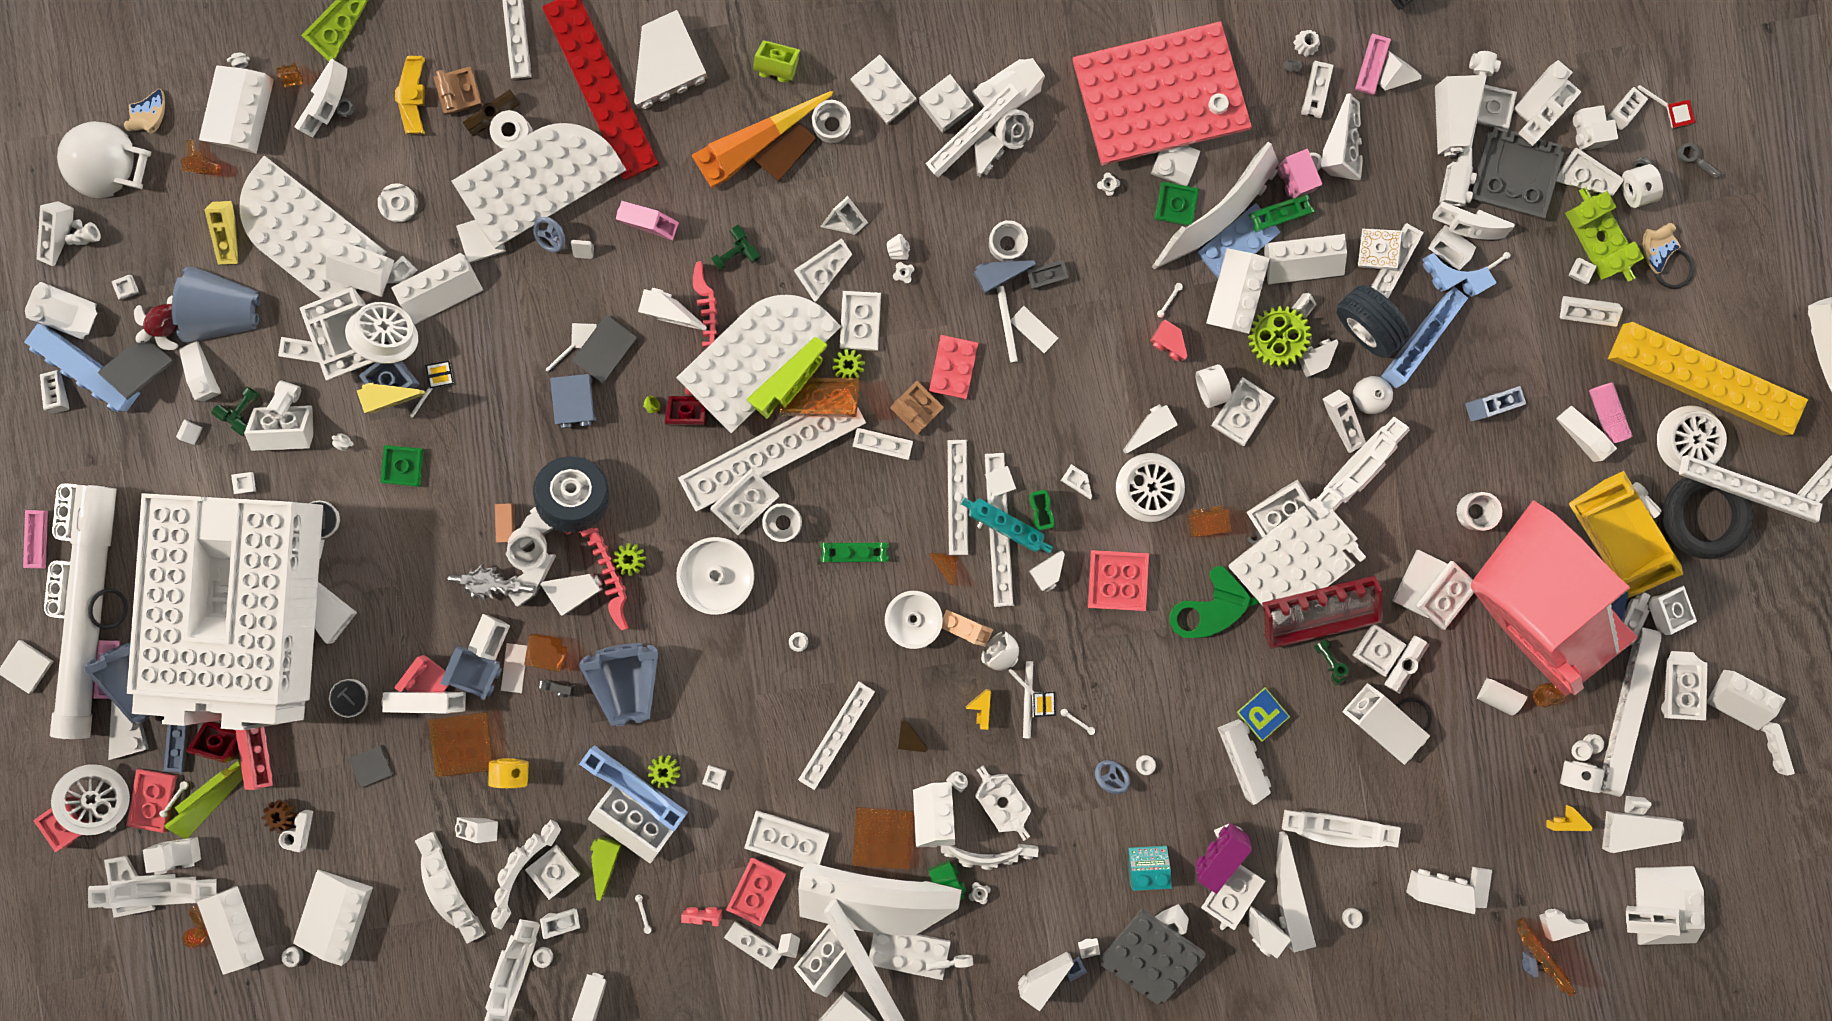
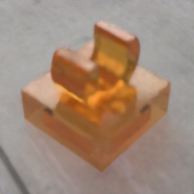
M295 62L292 65L286 66L284 64L282 67L277 68V75L284 87L303 84V77Z

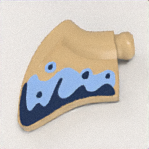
M157 89L140 102L129 104L130 119L124 123L127 131L146 130L148 133L153 134L159 128L165 111V95L161 89Z
M1668 223L1658 230L1647 229L1644 233L1642 242L1643 252L1647 263L1655 274L1661 273L1669 256L1681 247L1673 236L1676 227L1672 223Z

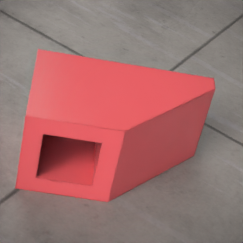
M1163 320L1150 340L1154 343L1152 346L1159 351H1167L1170 353L1169 357L1175 361L1185 360L1187 352L1181 329L1167 320Z

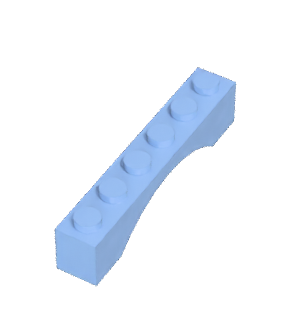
M595 745L589 749L579 764L593 775L628 794L672 831L676 830L688 813V811Z

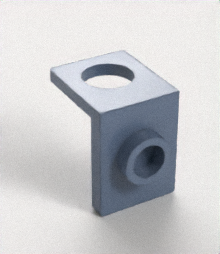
M1545 949L1523 952V968L1533 977H1539L1538 970L1548 969ZM1535 955L1542 956L1543 961L1540 965H1537Z

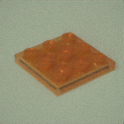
M487 712L428 720L435 777L489 770V762L493 760Z
M856 807L852 866L910 869L914 811Z

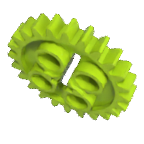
M1279 306L1278 311L1271 307V313L1264 310V317L1257 315L1259 322H1252L1255 328L1250 329V333L1253 335H1249L1248 339L1252 341L1249 343L1250 348H1254L1252 354H1258L1256 357L1258 361L1263 358L1264 365L1270 362V366L1273 368L1275 363H1277L1278 367L1281 368L1282 363L1289 367V361L1296 364V357L1303 359L1301 352L1308 353L1305 346H1311V342L1307 339H1311L1312 334L1308 333L1311 331V327L1306 326L1308 324L1307 319L1302 320V313L1296 316V309L1290 313L1288 306L1285 311H1282L1281 306ZM1278 321L1285 322L1282 327H1276L1275 324ZM1293 333L1299 335L1295 340L1289 339V336ZM1265 334L1271 335V338L1267 341L1261 340ZM1277 335H1279V336H1282V335H1283L1284 338H1283V339H1281V338H1278V339H1277L1276 336H1277ZM1276 348H1285L1282 353H1275Z

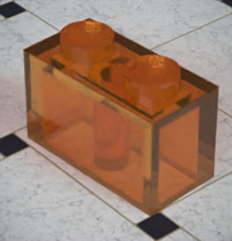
M1222 506L1211 507V511L1204 512L1203 508L1193 509L1191 514H1187L1190 537L1231 532L1228 509H1223Z

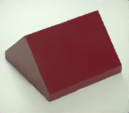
M668 396L665 424L668 426H707V409L694 396Z
M205 722L186 751L187 753L222 763L235 760L238 751L236 730L221 729L220 724Z

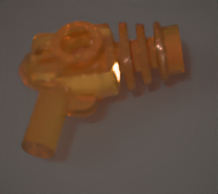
M186 140L187 156L181 159L182 171L205 175H219L221 164L201 156V151L195 150L194 140Z

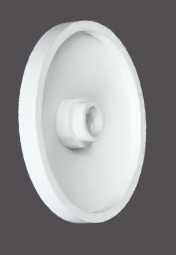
M706 538L694 543L682 555L677 567V584L682 597L696 610L706 614H724L736 609L748 598L754 584V567L749 555L739 544L726 538Z

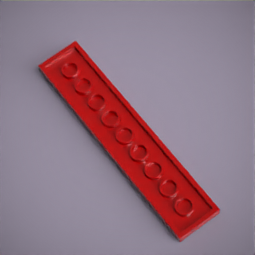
M555 0L542 6L604 139L612 146L626 168V171L621 173L623 180L626 181L658 166L659 163L582 1Z

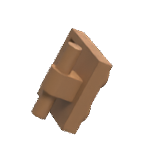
M471 66L444 73V70L436 72L437 76H434V81L445 115L483 105Z
M918 381L890 407L917 435L944 408Z

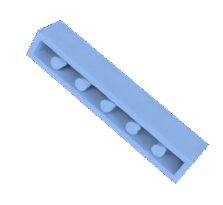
M38 323L24 341L30 346V351L44 356L48 364L59 367L63 375L69 378L73 377L77 380L76 384L84 389L88 388L92 391L91 395L107 402V406L115 412H127L140 394L137 392L128 400L125 399L98 374V371L104 366L49 326Z

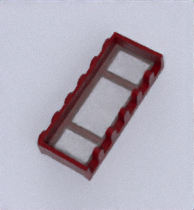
M1371 576L1262 602L1265 625L1264 636L1269 648L1273 649L1382 623L1383 590L1376 577Z

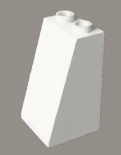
M1486 75L1448 76L1435 86L1438 155L1444 154L1445 157H1455L1457 153L1463 152V149L1470 145Z
M1368 683L1342 711L1404 765L1412 759L1416 751L1430 737L1429 734L1388 698Z

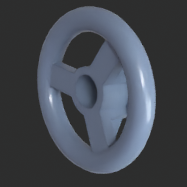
M539 217L536 219L533 225V233L538 244L543 249L552 253L561 251L565 246V235L562 227L549 217ZM541 223L549 224L545 230H539V225ZM541 237L549 240L553 247L546 244Z
M1110 760L1102 761L1096 766L1095 778L1105 791L1112 794H1122L1128 790L1130 778L1124 767ZM1109 766V772L1101 776V769ZM1116 769L1122 774L1124 783L1118 778Z

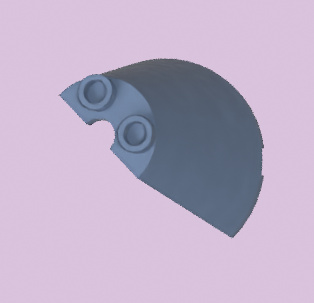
M189 266L181 271L183 276L182 278H177L172 298L173 323L178 325L179 331L177 330L176 333L181 341L193 343L256 330V325L259 323V315L255 313V308L261 302L259 291L197 267Z
M131 642L100 654L99 660L96 662L94 659L90 660L84 668L131 723H141L148 720V715L132 714L133 694H127Z
M642 643L615 645L598 650L595 656L587 655L581 660L579 664L580 669L611 726H624L629 720L642 723L650 719L658 652L654 646L647 645V647H643Z

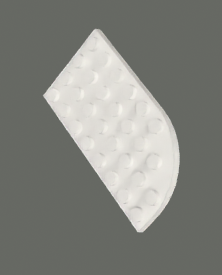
M559 123L548 125L532 132L452 180V183L495 249L532 227L539 217L551 216L626 171V168L612 146L599 134L580 125Z
M266 156L262 157L247 177L240 196V216L246 234L260 251L321 299L351 287L326 278V254L332 238L383 256L386 254L383 248Z
M795 295L768 297L747 309L676 378L732 433L756 410L747 401V398L814 337L826 342L841 326L827 311L809 299Z

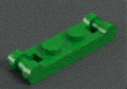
M1306 194L1248 214L1250 220L1254 223L1253 229L1255 233L1315 213L1314 208L1309 203V195ZM1261 216H1263L1265 219V222L1263 223L1260 219Z
M889 542L820 543V549H822L820 562H889V556H887ZM874 548H880V556H874ZM830 549H835L836 556H830Z

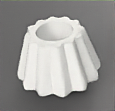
M1301 31L1299 35H1296V40L1293 43L1296 45L1295 50L1300 55L1303 54L1306 57L1318 51L1320 41L1315 31Z
M898 234L887 242L889 256L891 259L908 260L909 243L903 238L902 234Z

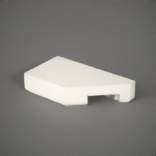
M401 256L393 264L387 283H401L409 279L417 269L404 256Z
M1071 464L1061 481L1091 500L1092 494L1088 475Z

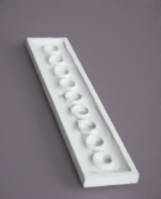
M849 389L680 476L678 479L697 512L717 502L751 469L763 478L866 424Z

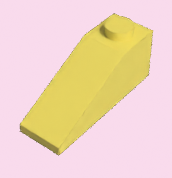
M232 201L212 202L204 210L218 265L237 264V230Z
M374 383L365 384L362 386L363 389L357 390L364 413L372 414L426 395L425 391Z

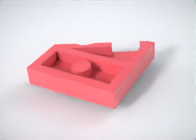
M690 907L683 911L681 923L703 925L704 922H712V926H719L722 919V910H717V907H707L706 910Z

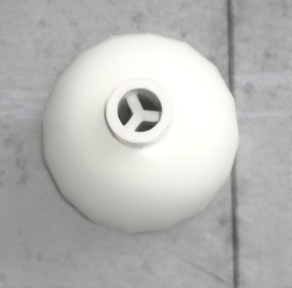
M1010 109L995 123V135L1004 146L1010 149L1021 148L1024 146L1023 143L1026 140L1029 141L1032 136L1033 121L1026 112Z
M1378 376L1363 378L1356 384L1353 389L1352 398L1360 411L1366 414H1377L1390 406L1393 400V390L1387 380Z
M1000 632L987 643L989 648L987 652L983 651L981 657L985 665L994 670L1002 671L1013 667L1017 663L1019 647L1016 640L1010 634Z

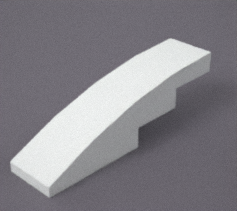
M1566 80L1518 134L1533 146L1559 116L1565 112L1581 91L1569 80Z

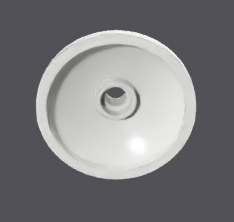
M907 591L901 593L890 602L886 610L885 626L893 641L905 648L917 649L929 645L937 638L942 628L943 618L938 603L924 592ZM912 615L917 617V621L914 623L910 621Z

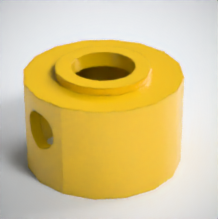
M514 758L490 761L488 785L495 788L526 787L528 785L529 762Z

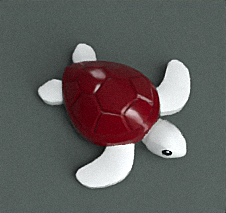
M173 296L168 298L167 304L152 308L146 315L142 306L138 305L135 308V321L144 328L136 335L137 343H145L153 336L160 348L166 350L178 348V344L168 340L166 337L172 334L178 327V325H174L172 317Z

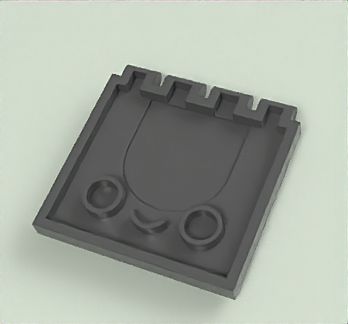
M1494 126L1492 132L1487 133L1476 171V180L1471 189L1473 193L1471 200L1538 219H1545L1564 152L1561 151L1562 145L1548 141L1546 147H1544L1545 140L1539 139L1532 146L1529 142H1525V139L1518 132L1510 131L1507 137V129Z
M1142 908L1104 952L1101 958L1103 961L1100 965L1111 973L1116 969L1117 971L1114 975L1126 984L1132 980L1130 984L1132 988L1142 995L1148 992L1146 997L1158 1005L1161 1001L1163 1003L1167 1001L1203 960L1206 952Z

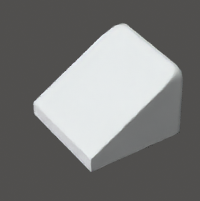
M571 241L575 258H593L594 245L590 241Z

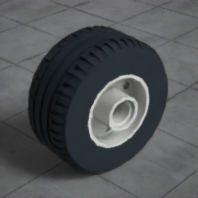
M1357 286L1338 304L1337 315L1347 331L1363 347L1379 357L1391 356L1410 337L1411 329L1402 313L1388 298L1370 286Z
M565 456L564 458H557L555 461L552 460L540 470L534 481L533 496L537 513L545 524H548L549 527L557 531L577 533L578 531L588 530L587 528L590 529L592 526H595L606 513L609 503V488L606 476L595 463L586 460V458Z

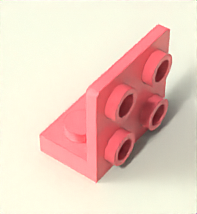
M421 655L415 659L394 688L399 692L405 690L408 692H444L448 686L442 685L440 682L445 670L427 656Z

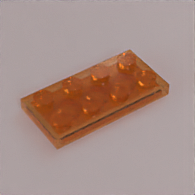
M810 378L786 408L780 405L781 416L856 417L860 380L859 378Z
M1523 918L1517 920L1516 923L1519 928L1516 930L1521 940L1527 947L1529 946L1536 960L1542 963L1544 970L1550 978L1552 977L1555 980L1559 990L1562 993L1566 992L1569 997L1575 995L1576 991L1569 978Z

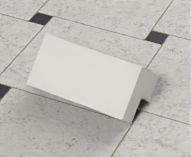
M1627 906V932L1680 936L1679 909Z

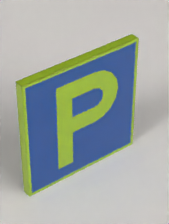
M1266 687L1237 711L1261 742L1290 717Z

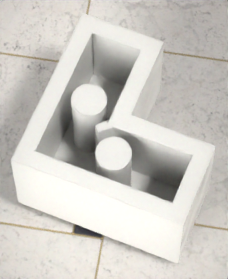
M1604 105L1580 109L1574 113L1573 125L1577 131L1576 143L1581 151L1602 148L1618 139L1615 120L1606 121Z
M198 837L160 842L143 850L146 873L154 872V875L167 873L168 870H173L175 866L182 865V868L195 866V862L201 860Z

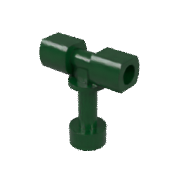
M738 224L729 230L736 240L733 243L735 247L719 257L716 254L711 259L720 271L726 267L724 263L738 253L741 256L745 254L751 264L758 261L761 256L755 247L749 244L746 234Z
M247 386L242 392L244 395L243 399L235 409L230 408L228 410L223 405L217 404L211 412L220 421L231 424V429L246 437L244 433L248 424L242 420L244 418L242 412L251 400L255 402L260 396L259 393Z
M1326 639L1316 644L1314 648L1318 654L1322 653L1330 665L1328 671H1333L1331 680L1334 685L1338 686L1346 681L1349 670L1344 663L1336 662L1329 650L1331 644Z

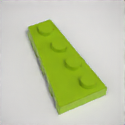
M335 0L302 36L328 61L331 58L335 60L369 0Z

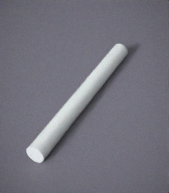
M1004 286L997 287L1010 363L1017 362Z
M1026 661L1025 683L1031 689L1033 685V661ZM1026 689L1024 695L1023 738H1031L1032 695Z

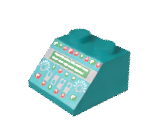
M1167 846L1128 848L1130 887L1133 891L1172 889Z

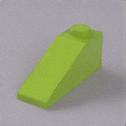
M602 835L598 840L594 839L590 849L593 851L591 859L596 900L601 901L604 897L622 847V843Z

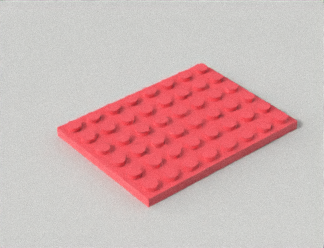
M1221 21L1076 56L1072 59L1101 166L1251 130V122ZM1218 93L1225 95L1229 100L1228 108L1223 114L1212 113L1208 106L1210 98Z

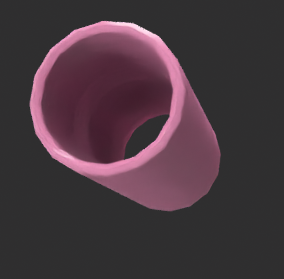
M1608 383L1593 388L1589 392L1595 406L1594 408H1596L1598 419L1601 420L1602 429L1608 439L1614 444L1629 439L1633 435L1626 421L1627 419H1625L1624 410H1622L1623 408L1614 383Z

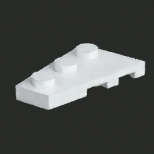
M1574 148L1559 169L1556 179L1558 183L1581 189L1587 187V190L1597 193L1608 191L1610 196L1614 195L1624 181L1622 177L1578 148Z
M842 238L794 269V272L814 302L817 301L852 255Z
M112 701L108 760L149 749L142 722L131 723Z
M127 855L104 860L108 885H111V881L133 880V876H138ZM155 905L112 908L113 917H120L155 910L156 907Z

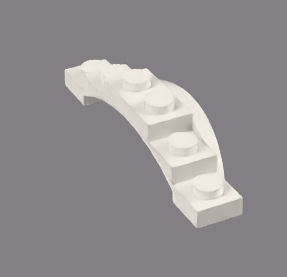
M1395 417L1386 426L1381 427L1324 488V492L1316 499L1323 508L1326 507L1328 511L1330 509L1335 511L1342 502L1346 503L1357 491L1361 492L1386 465L1385 461L1398 448V442L1410 431L1409 427Z
M1284 810L1282 823L1283 830L1296 832L1305 838L1321 843L1345 847H1398L1401 830L1400 827L1358 820L1357 818Z
M550 819L548 824L542 828L541 836L534 833L531 839L529 838L526 841L525 845L521 848L517 847L510 854L505 868L499 872L498 882L500 888L496 891L494 897L497 907L491 915L494 927L503 928L511 914L508 907V899L518 873L540 849L546 845L552 846L561 831L557 822Z
M433 831L415 840L422 854L421 873L424 887L437 912L451 925L460 929L466 943L485 935L486 932L478 917H475L464 901L450 874L442 852L443 847L435 832Z
M1018 844V848L1012 851L987 855L967 852L948 845L941 846V853H944V856L958 858L959 863H962L964 867L979 865L982 869L992 870L993 867L997 868L998 864L1001 863L1012 865L1013 862H1018V855H1021V858L1024 859L1038 857V847Z
M175 874L133 876V880L111 881V885L89 886L88 908L197 903L199 900L216 894L217 879L175 878Z
M520 919L515 935L510 936L506 950H502L489 986L492 990L485 1007L488 1012L484 1021L509 1020L537 940L536 935L540 927L538 922Z

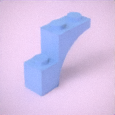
M1435 253L1422 259L1424 269L1432 275L1434 286L1438 290L1440 289L1441 292L1462 281L1464 292L1472 297L1496 284L1488 267L1477 271L1465 272L1448 267L1438 259Z

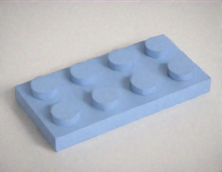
M1257 203L1197 252L1217 278H1219L1227 248L1255 254L1280 233L1276 226L1255 233L1253 229L1254 223L1250 220L1248 214L1261 209ZM1261 216L1260 219L1263 223L1265 222V219L1263 216Z

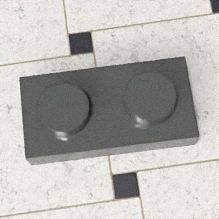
M1064 259L1026 271L1031 289L1069 279Z

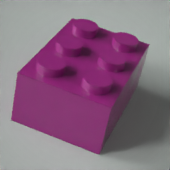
M1229 823L1227 827L1224 826L1220 830L1218 839L1215 842L1212 841L1207 848V853L1204 856L1201 855L1196 861L1197 881L1215 894L1221 890L1252 851L1249 835L1232 823Z

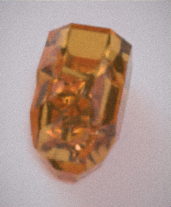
M1553 683L1541 684L1533 690V699L1536 705L1545 708L1564 702L1568 696H1565Z

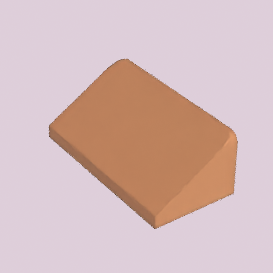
M513 503L495 504L496 542H508L509 537L515 531V504Z

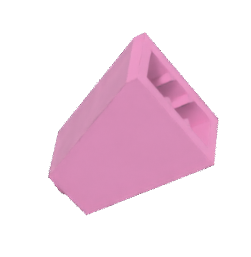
M624 201L621 202L616 220L628 226L672 241L679 222L660 211Z

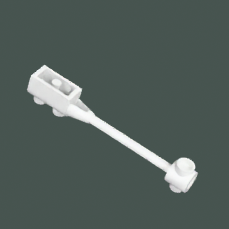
M1480 51L1472 55L1469 68L1474 69V73L1477 75L1492 76L1494 72H1498L1501 61L1496 60L1497 54L1493 52ZM1480 105L1470 145L1463 149V152H1460L1457 162L1447 165L1439 203L1443 201L1453 206L1462 207L1466 203H1470L1473 193L1468 190L1469 185L1475 183L1477 174L1472 172L1471 147Z

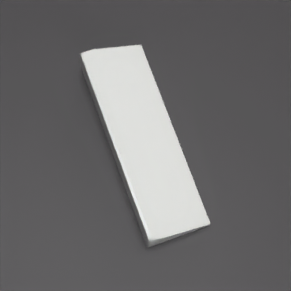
M1563 296L1560 319L1617 327L1623 308L1618 303Z

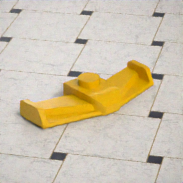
M423 56L406 57L400 83L395 90V101L398 102L405 134L425 135L418 106H425V86L418 85L423 63L425 62Z

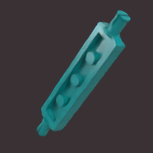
M965 497L962 499L960 505L970 509L969 516L1033 552H1037L1039 549L1047 553L1052 551L1053 546L1044 542L1045 534L980 498L974 503Z

